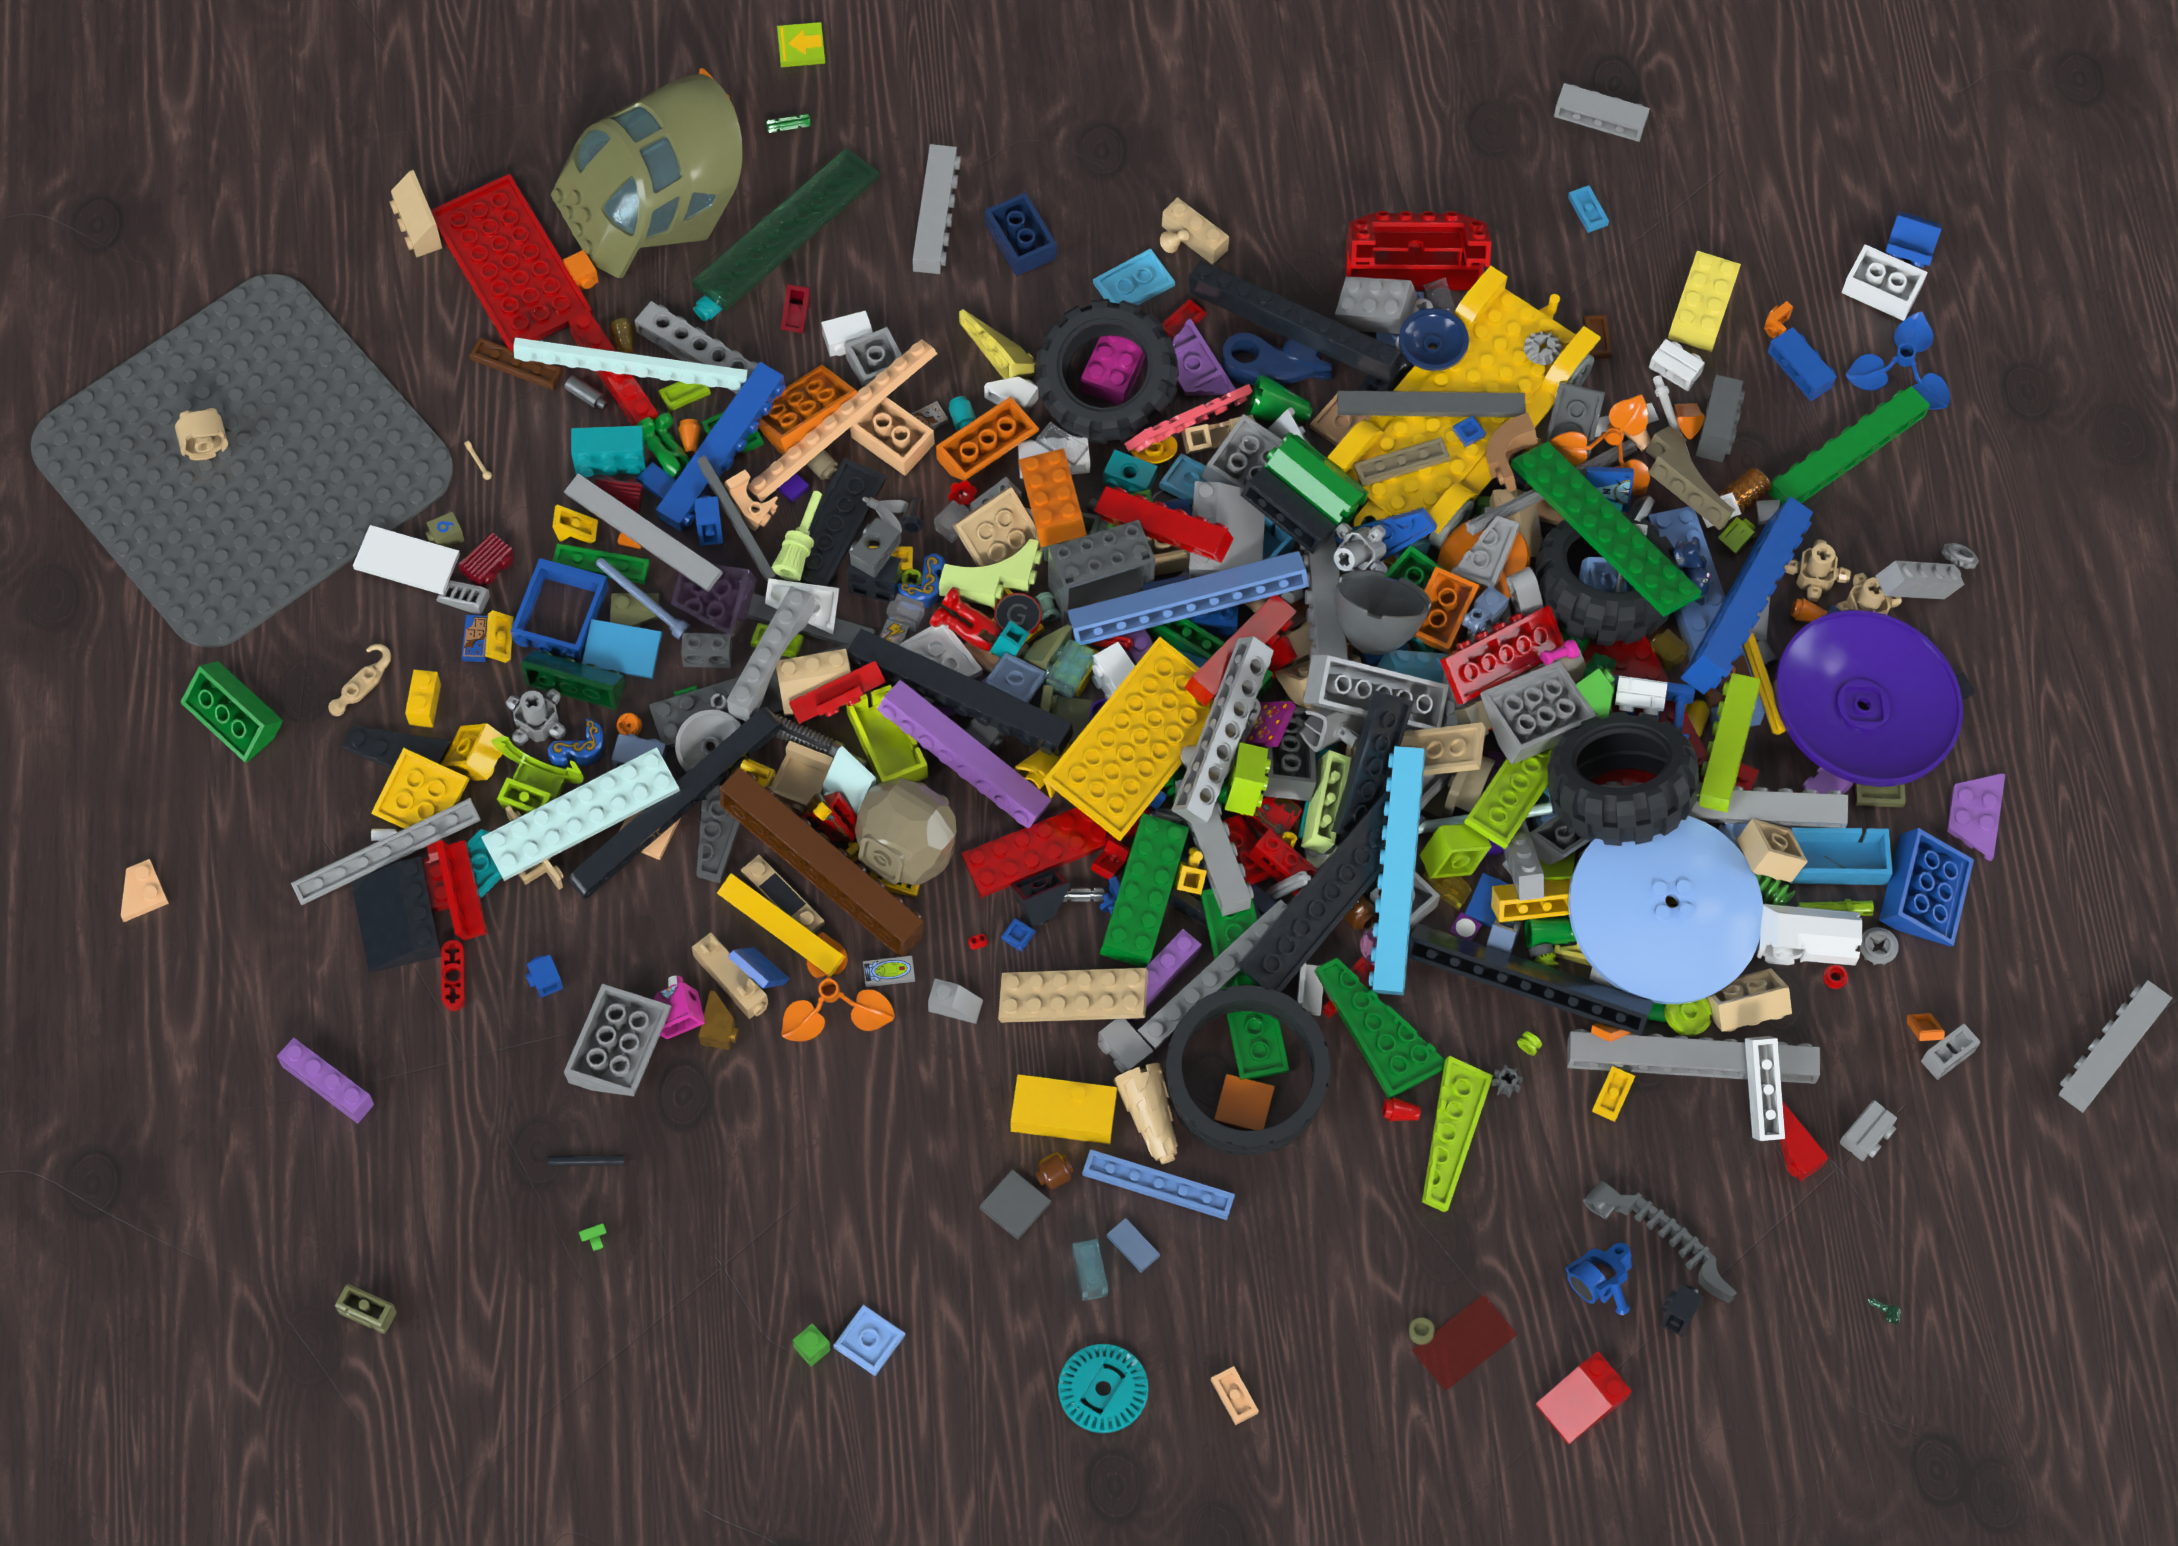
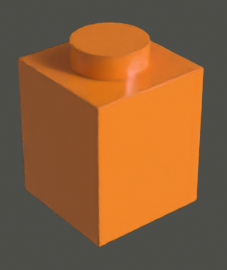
M584 250L563 259L564 265L580 291L589 289L598 283L597 271Z

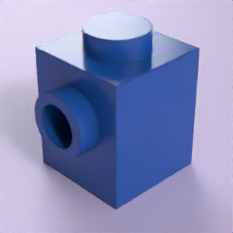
M550 954L547 956H537L530 963H527L529 973L525 974L530 987H536L540 998L563 989L560 976Z

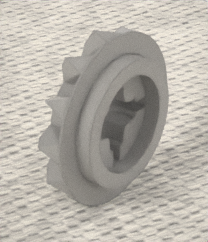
M1541 330L1539 333L1532 332L1526 338L1524 352L1530 361L1539 365H1548L1555 362L1558 358L1562 345H1560L1558 337L1555 338L1551 332L1543 333ZM1546 342L1547 347L1539 353V345Z
M1945 544L1942 549L1945 559L1950 560L1951 563L1956 564L1958 567L1973 569L1979 562L1975 553L1961 544Z
M1159 808L1156 811L1150 812L1151 816L1183 826L1187 825L1186 820L1172 811V809Z
M1880 927L1866 930L1862 934V942L1859 945V952L1863 954L1865 960L1871 961L1873 965H1885L1893 961L1899 949L1898 941L1894 934ZM1884 941L1883 952L1881 950L1873 952L1875 946L1873 943L1879 944Z

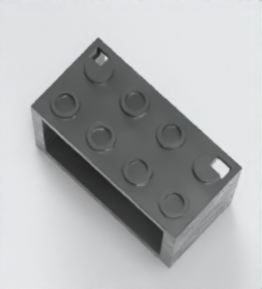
M1139 520L1048 547V588L1050 593L1054 595L1053 601L1056 609L1060 611L1063 627L1070 625L1068 610L1138 593L1142 590L1143 584L1154 582L1155 558Z

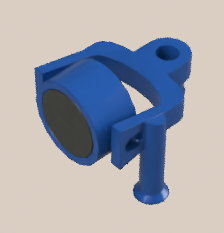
M1616 1243L1606 1252L1599 1249H1591L1582 1257L1566 1266L1568 1281L1574 1291L1583 1300L1594 1304L1599 1298L1601 1302L1606 1303L1613 1295L1617 1306L1616 1313L1619 1315L1627 1314L1630 1311V1305L1626 1304L1620 1285L1627 1280V1271L1633 1265L1629 1246L1625 1243ZM1591 1263L1602 1264L1614 1271L1616 1275L1607 1281L1599 1269Z

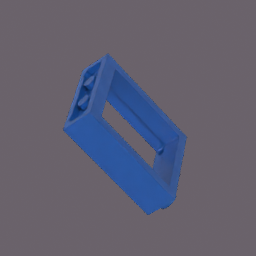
M539 558L510 631L513 642L521 647L530 646L537 648L539 651L559 654L563 658L568 657L581 660L586 647L591 619L597 620L609 588L607 576ZM545 579L596 592L576 644L525 631Z

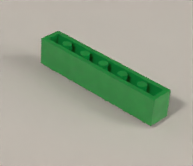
M1186 618L1145 629L1147 634L1155 639H1158L1160 636L1175 649L1207 660L1225 644V642ZM1268 669L1264 675L1263 684L1256 696L1258 701L1262 699L1272 685L1273 672Z

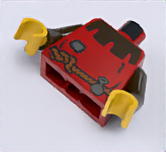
M839 792L822 796L820 793L814 794L807 803L805 814L801 817L806 818L816 832L824 833L830 841L843 843L847 848L845 852L848 854L849 859L855 862L859 855V846L855 840V826L858 816Z
M1263 796L1261 807H1256L1253 816L1247 815L1246 823L1263 836L1270 829L1284 842L1289 844L1290 847L1294 848V845L1301 839L1298 837L1303 810L1298 804L1302 800Z

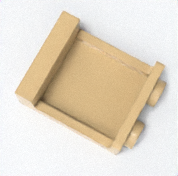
M789 741L786 747V756L771 786L767 787L775 793L779 801L788 803L793 808L794 813L804 815L807 810V803L816 793L822 795L823 782L834 758Z

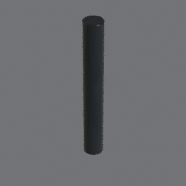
M624 1155L548 1156V1166L625 1165Z

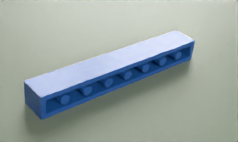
M762 362L758 363L657 507L656 512L659 519L681 532L686 526L689 527L695 518L694 499L707 496L712 490L698 466V458L705 455L721 481V475L725 470L728 471L734 462L733 458L737 452L740 453L745 448L749 435L757 431L760 419L771 411L774 399L783 394L786 386L782 374Z

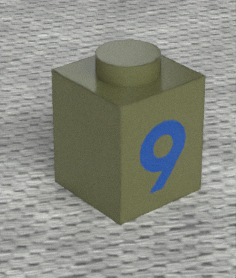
M453 512L426 522L429 531L425 532L431 543L450 548L465 541Z

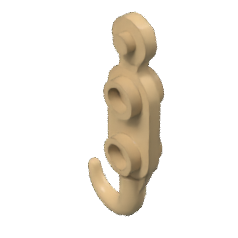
M374 644L366 649L367 652L380 650L383 653V657L377 663L361 669L344 685L341 697L329 703L328 708L332 715L341 716L344 714L348 704L359 702L379 683L384 669L391 661V653L386 646Z

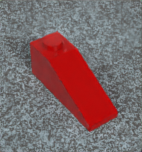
M1782 1101L1785 1139H1780L1784 1161L1787 1164L1786 1167L1789 1173L1802 1182L1823 1167L1829 1157Z

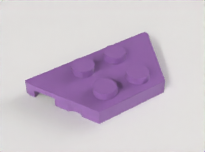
M1191 318L1188 319L1183 329L1172 341L1179 369L1176 384L1183 395H1226L1236 390Z
M1997 774L1954 785L1952 790L1947 832L1956 838H1960L1971 849L1974 847L1985 855L1984 858L1992 861L1994 858L2005 774Z

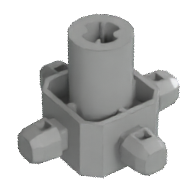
M1342 523L1335 529L1339 538L1344 540L1334 554V562L1342 575L1357 570L1371 569L1385 573L1388 571L1384 562L1379 561L1386 554V544L1382 541L1386 530L1381 525H1376L1372 529L1370 527H1361L1352 531L1353 529L1348 524Z
M550 689L544 697L537 691H528L521 698L513 695L508 698L506 705L513 712L517 728L512 735V742L514 744L522 746L529 738L535 742L545 741L549 735L560 740L565 736L566 729L559 723L556 705L561 697L558 691Z

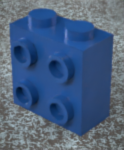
M1238 605L1190 617V621L1212 635L1233 636L1237 630Z

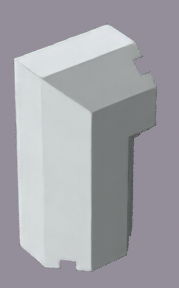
M1763 904L1757 957L1761 959L1763 955L1765 956V962L1781 965L1794 964V959L1800 958V962L1811 961L1856 965L1860 952H1856L1855 949L1862 942V919L1859 918L1860 913Z

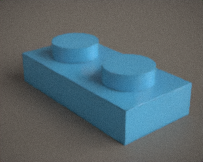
M1589 185L1569 192L1568 199L1587 233L1608 226L1609 220Z

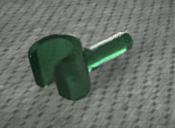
M1872 1297L1868 1299L1867 1303L1887 1313L1885 1317L1887 1322L1895 1325L1899 1323L1901 1317L1899 1307L1884 1305Z

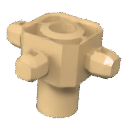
M1819 539L1814 542L1813 548H1808L1802 553L1799 562L1797 559H1792L1788 565L1783 567L1786 569V573L1793 575L1797 573L1796 584L1801 590H1807V599L1811 602H1818L1821 593L1825 594L1831 590L1835 580L1840 583L1849 582L1851 575L1849 569L1837 568L1838 558L1835 555L1834 549L1826 541Z
M1864 573L1854 575V587L1850 591L1847 600L1836 604L1835 607L1841 611L1862 610L1887 615L1890 608L1901 604L1902 599L1901 597L1885 596L1877 578L1867 579Z

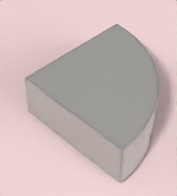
M1780 500L1756 501L1755 508L1758 525L1767 523L1771 516L1779 509Z

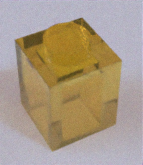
M1669 629L1663 634H1656L1650 641L1660 664L1668 672L1686 658L1689 647Z

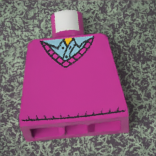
M681 976L669 977L668 988L656 993L654 997L655 1001L672 1006L660 1034L665 1039L672 1038L705 1024L697 990L683 983Z

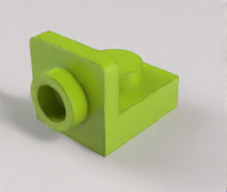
M1736 517L1718 538L1737 554L1757 534L1753 531L1755 526L1746 518L1741 521Z

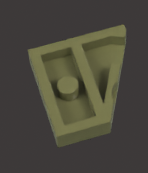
M611 593L610 623L639 628L644 623H650L659 619L657 615L630 593ZM645 593L659 605V593Z

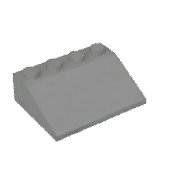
M1243 414L1208 462L1201 477L1208 482L1222 481L1228 485L1244 488L1248 480L1269 461L1267 459L1269 452L1274 447L1279 448L1282 445V439Z
M1195 481L1193 517L1199 515L1214 525L1216 522L1224 524L1229 528L1228 531L1234 539L1222 563L1190 552V579L1263 560L1265 515L1240 496L1244 488L1220 482Z
M1561 661L1502 683L1480 694L1498 745L1511 765L1557 746L1560 738L1571 728L1577 730L1581 727L1582 721L1597 716L1576 687L1575 682Z
M602 984L564 1070L568 1083L592 1091L634 1096L672 1006Z

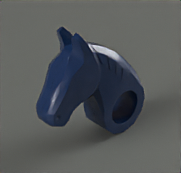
M1237 333L1229 337L1223 345L1222 369L1229 379L1239 383L1254 386L1260 374L1269 377L1280 385L1295 383L1307 378L1330 380L1332 376L1328 371H1332L1333 365L1323 361L1320 352L1290 338L1282 348H1278L1252 333ZM1244 352L1253 355L1256 360L1250 363H1241L1235 360L1233 356Z

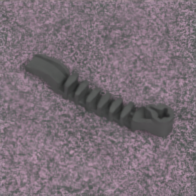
M1599 1181L1583 1199L1584 1204L1590 1211L1604 1219H1607L1614 1211L1628 1215L1633 1210L1637 1213L1635 1220L1641 1222L1647 1216L1650 1219L1646 1223L1648 1229L1652 1230L1658 1224L1662 1227L1658 1231V1235L1662 1239L1670 1233L1673 1236L1669 1240V1244L1672 1247H1675L1679 1242L1684 1245L1678 1251L1681 1258H1684L1690 1252L1695 1254L1685 1263L1688 1270L1693 1269L1700 1261L1704 1263L1699 1271L1698 1281L1706 1291L1728 1303L1738 1293L1720 1277L1716 1267V1257L1709 1252V1248L1707 1246L1704 1247L1696 1236H1691L1685 1227L1679 1226L1674 1218L1670 1219L1666 1216L1662 1209L1658 1210L1651 1201L1647 1202L1641 1198L1639 1192L1636 1195H1620L1607 1183Z

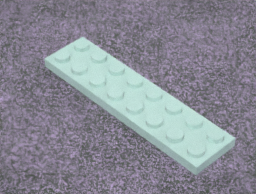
M656 747L481 838L505 881L679 792L680 789Z

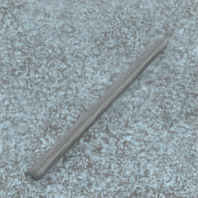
M1631 439L1622 445L1623 458L1637 451L1635 447L1637 444L1632 442ZM1618 446L1575 468L1585 477L1586 467H1607L1619 461ZM1532 489L1465 524L1467 526L1466 530L1471 535H1474L1486 529L1496 516L1507 518L1544 498Z

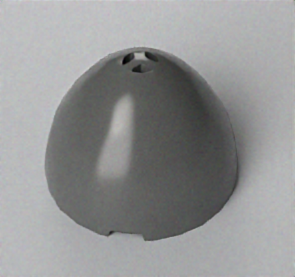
M1357 570L1348 572L1340 577L1335 594L1336 614L1346 637L1360 652L1373 656L1390 653L1412 639L1426 620L1431 607V600L1428 594L1418 585L1402 577L1399 581L1385 577V572Z

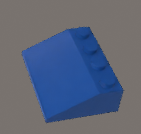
M1919 828L1900 834L1892 864L1893 874L1888 881L1879 921L1897 931L1947 946H1954L1974 859Z

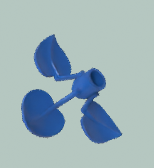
M1918 312L1908 317L1897 327L1894 334V341L1898 347L1897 356L1893 357L1886 367H1884V362L1879 356L1866 354L1859 357L1846 372L1847 379L1853 385L1863 390L1874 391L1887 384L1888 376L1886 371L1890 370L1895 363L1903 367L1911 366L1915 380L1918 382L1913 385V388L1930 404L1928 410L1945 409L1949 406L1950 393L1945 381L1933 373L1926 374L1921 380L1917 371V363L1915 362L1916 352L1927 350L1933 342V332L1923 312Z

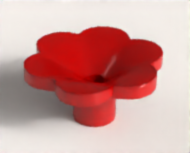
M962 480L960 483H953L951 485L948 499L950 502L955 503L956 507L962 508L965 505H970L975 500L974 496L977 493V489L968 480Z

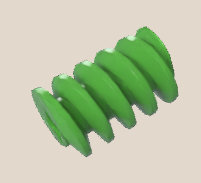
M1755 874L1762 898L1765 896L1763 904L1772 903V905L1785 906L1796 892L1794 890L1788 894V884L1780 887L1781 880L1773 881L1772 877Z

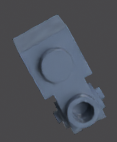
M1489 585L1477 598L1471 612L1465 614L1462 625L1468 627V630H1472L1474 634L1484 631L1486 629L1485 625L1491 628L1506 612L1509 598Z

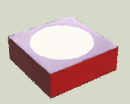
M1461 912L1449 930V934L1473 941L1480 931L1482 924Z

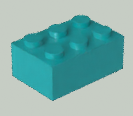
M642 426L571 428V454L576 476L577 474L583 477H591L593 475L615 476L616 474L638 475L646 469V445Z

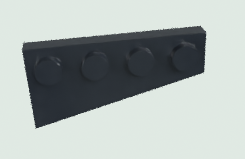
M352 726L342 747L345 751L393 770L403 748L441 765L451 745V740Z

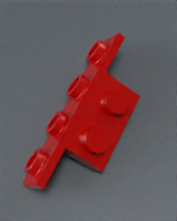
M873 661L791 700L789 705L799 724L817 715L826 714L829 717L839 712L838 707L846 703L848 706H852L862 701L860 697L865 692L886 681L877 662Z

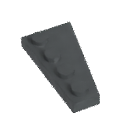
M719 785L702 799L697 860V877L717 883L722 881L741 825L740 822L720 807L721 786Z

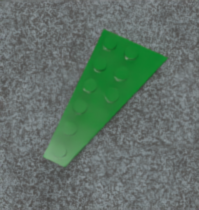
M1338 958L1314 970L1388 1099L1443 1072L1445 1059L1435 1051L1436 1048L1430 1043L1427 1044L1409 1023L1389 1005L1386 1006L1378 999V995L1372 989L1366 988L1359 981V978Z

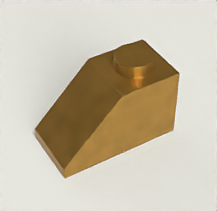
M710 990L704 1013L705 1024L701 1025L699 1033L700 1044L730 1050L731 1043H736L738 1028H735L734 1018L717 993Z

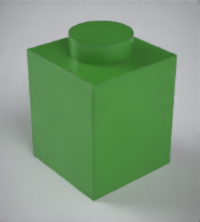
M813 1323L793 1339L794 1349L810 1367L830 1351L829 1341Z

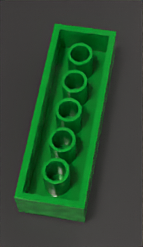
M1142 813L1100 955L1142 968L1148 966L1189 827Z

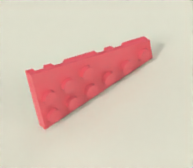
M1249 384L1222 396L1220 399L1218 397L1206 404L1179 414L1170 419V421L1166 420L1154 427L1147 428L1124 444L1128 452L1134 449L1140 452L1156 442L1159 443L1175 433L1182 432L1185 428L1208 420V415L1215 412V415H1219L1227 411V406L1232 403L1236 407L1248 401L1247 396L1253 393Z

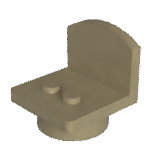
M1482 755L1481 768L1479 770L1457 772V774L1452 773L1449 782L1421 809L1420 813L1434 819L1452 817L1456 807L1470 813L1486 788L1496 760Z

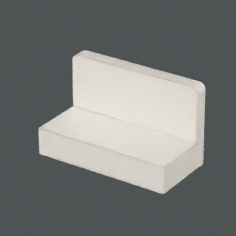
M1305 963L1299 970L1297 1002L1310 1015L1320 1016L1323 986L1314 972L1319 966L1307 965Z

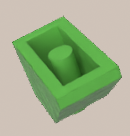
M1602 666L1595 669L1576 684V687L1600 719L1609 717L1615 690L1613 682L1615 677L1608 668L1604 670Z

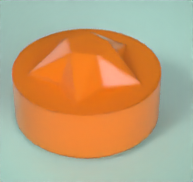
M625 713L619 717L617 730L621 735L633 734L637 736L641 732L642 721L637 715Z

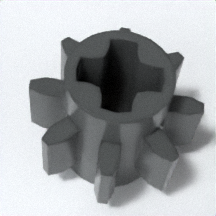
M1504 1065L1501 1072L1495 1070L1494 1077L1497 1079L1492 1080L1491 1086H1497V1095L1501 1093L1507 1094V1097L1510 1098L1513 1091L1520 1092L1521 1087L1518 1084L1522 1083L1523 1077L1517 1075L1518 1068L1511 1069Z

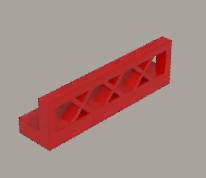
M443 840L435 842L455 934L464 941L488 934L468 843L465 840L449 845Z

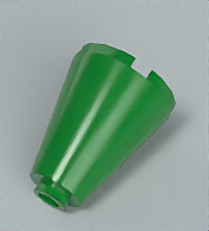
M1260 374L1252 389L1253 393L1250 395L1251 403L1247 406L1246 416L1253 415L1254 420L1275 422L1287 409L1292 407L1295 411L1294 421L1297 424H1303L1305 420L1309 421L1313 408L1309 407V401L1265 375Z

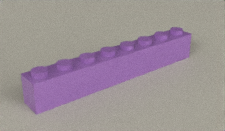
M899 680L882 699L877 710L885 718L890 719L904 733L909 734L923 748L933 753L942 763L948 765L961 778L967 780L980 793L996 803L1000 809H1003L1015 818L1019 824L1029 829L1046 810L1052 799L903 681Z

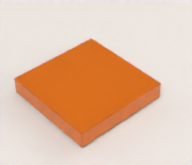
M1226 1074L1214 1121L1245 1131L1263 1130L1275 1086L1248 1079L1240 1080V1077Z

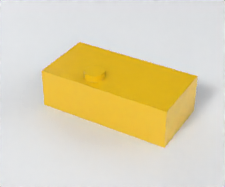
M1017 1075L1011 1116V1132L1110 1144L1117 1087Z

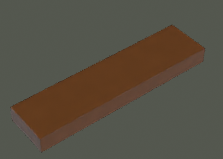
M481 337L478 338L469 355L470 360L553 391L563 374V368L553 364L549 365L543 362L514 358V350L510 351L508 347Z

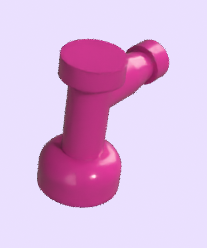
M1573 639L1567 640L1562 648L1553 651H1543L1540 654V660L1545 665H1550L1554 660L1565 656L1569 659L1579 657L1578 645Z

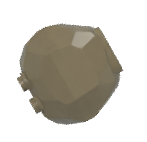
M901 777L872 786L861 804L855 826L860 863L892 884L901 882L920 885L940 874L949 864L954 851L957 832L955 815L948 806V799L941 794L938 795L924 783H916Z

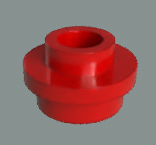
M1831 965L1825 969L1823 981L1832 989H1840L1846 985L1848 974L1842 966ZM1831 975L1838 976L1839 980H1833Z

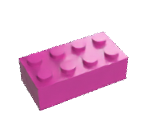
M1119 336L1100 337L1081 377V392L1116 405L1125 403L1146 359V354L1137 344Z

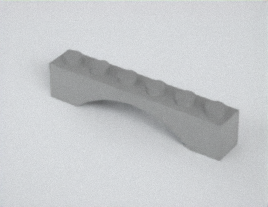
M793 586L790 587L726 700L731 716L747 721L760 709L769 681L783 652L792 639L805 628L815 610L813 594Z

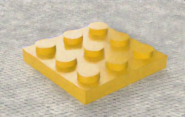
M403 748L371 814L406 829L458 804L470 779Z

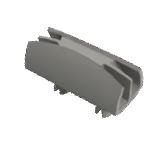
M1312 706L1305 711L1306 714L1312 716L1305 721V726L1299 733L1314 752H1318L1340 741L1345 742L1352 749L1355 746L1357 747L1360 735L1357 733L1362 732L1366 718L1318 706Z

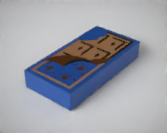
M466 615L461 655L462 661L486 662L485 649L488 616Z

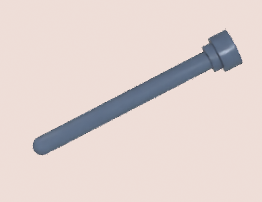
M599 558L596 561L600 569L669 625V629L672 631L671 634L675 638L680 640L682 633H687L691 625L684 619H675L603 558Z

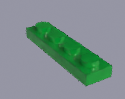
M557 544L552 562L611 578L596 564L599 558H603L631 582L645 584L650 567L649 559Z

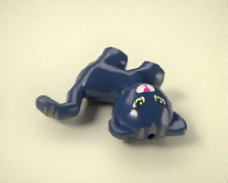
M1694 536L1692 541L1680 543V540L1677 541L1673 553L1676 563L1682 568L1684 574L1702 591L1700 598L1696 599L1695 602L1699 605H1704V597H1706L1710 586V573L1705 569L1707 565L1706 558L1699 554L1700 540Z

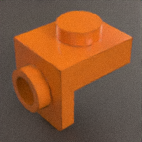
M1787 301L1781 306H1775L1767 317L1764 329L1771 338H1776L1787 331L1786 327L1782 324L1790 318L1793 306Z

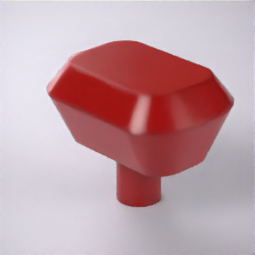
M980 933L969 937L968 944L971 949L975 950L985 947L988 944V939L985 934Z

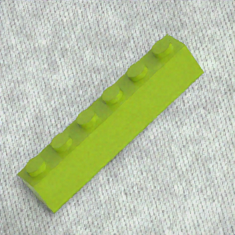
M1732 673L1730 682L1725 681L1722 695L1726 696L1725 702L1720 701L1717 715L1721 716L1720 721L1714 722L1712 735L1715 736L1714 742L1709 741L1706 755L1710 756L1709 762L1704 761L1701 776H1705L1704 782H1699L1697 796L1700 797V807L1728 813L1761 682L1759 678Z

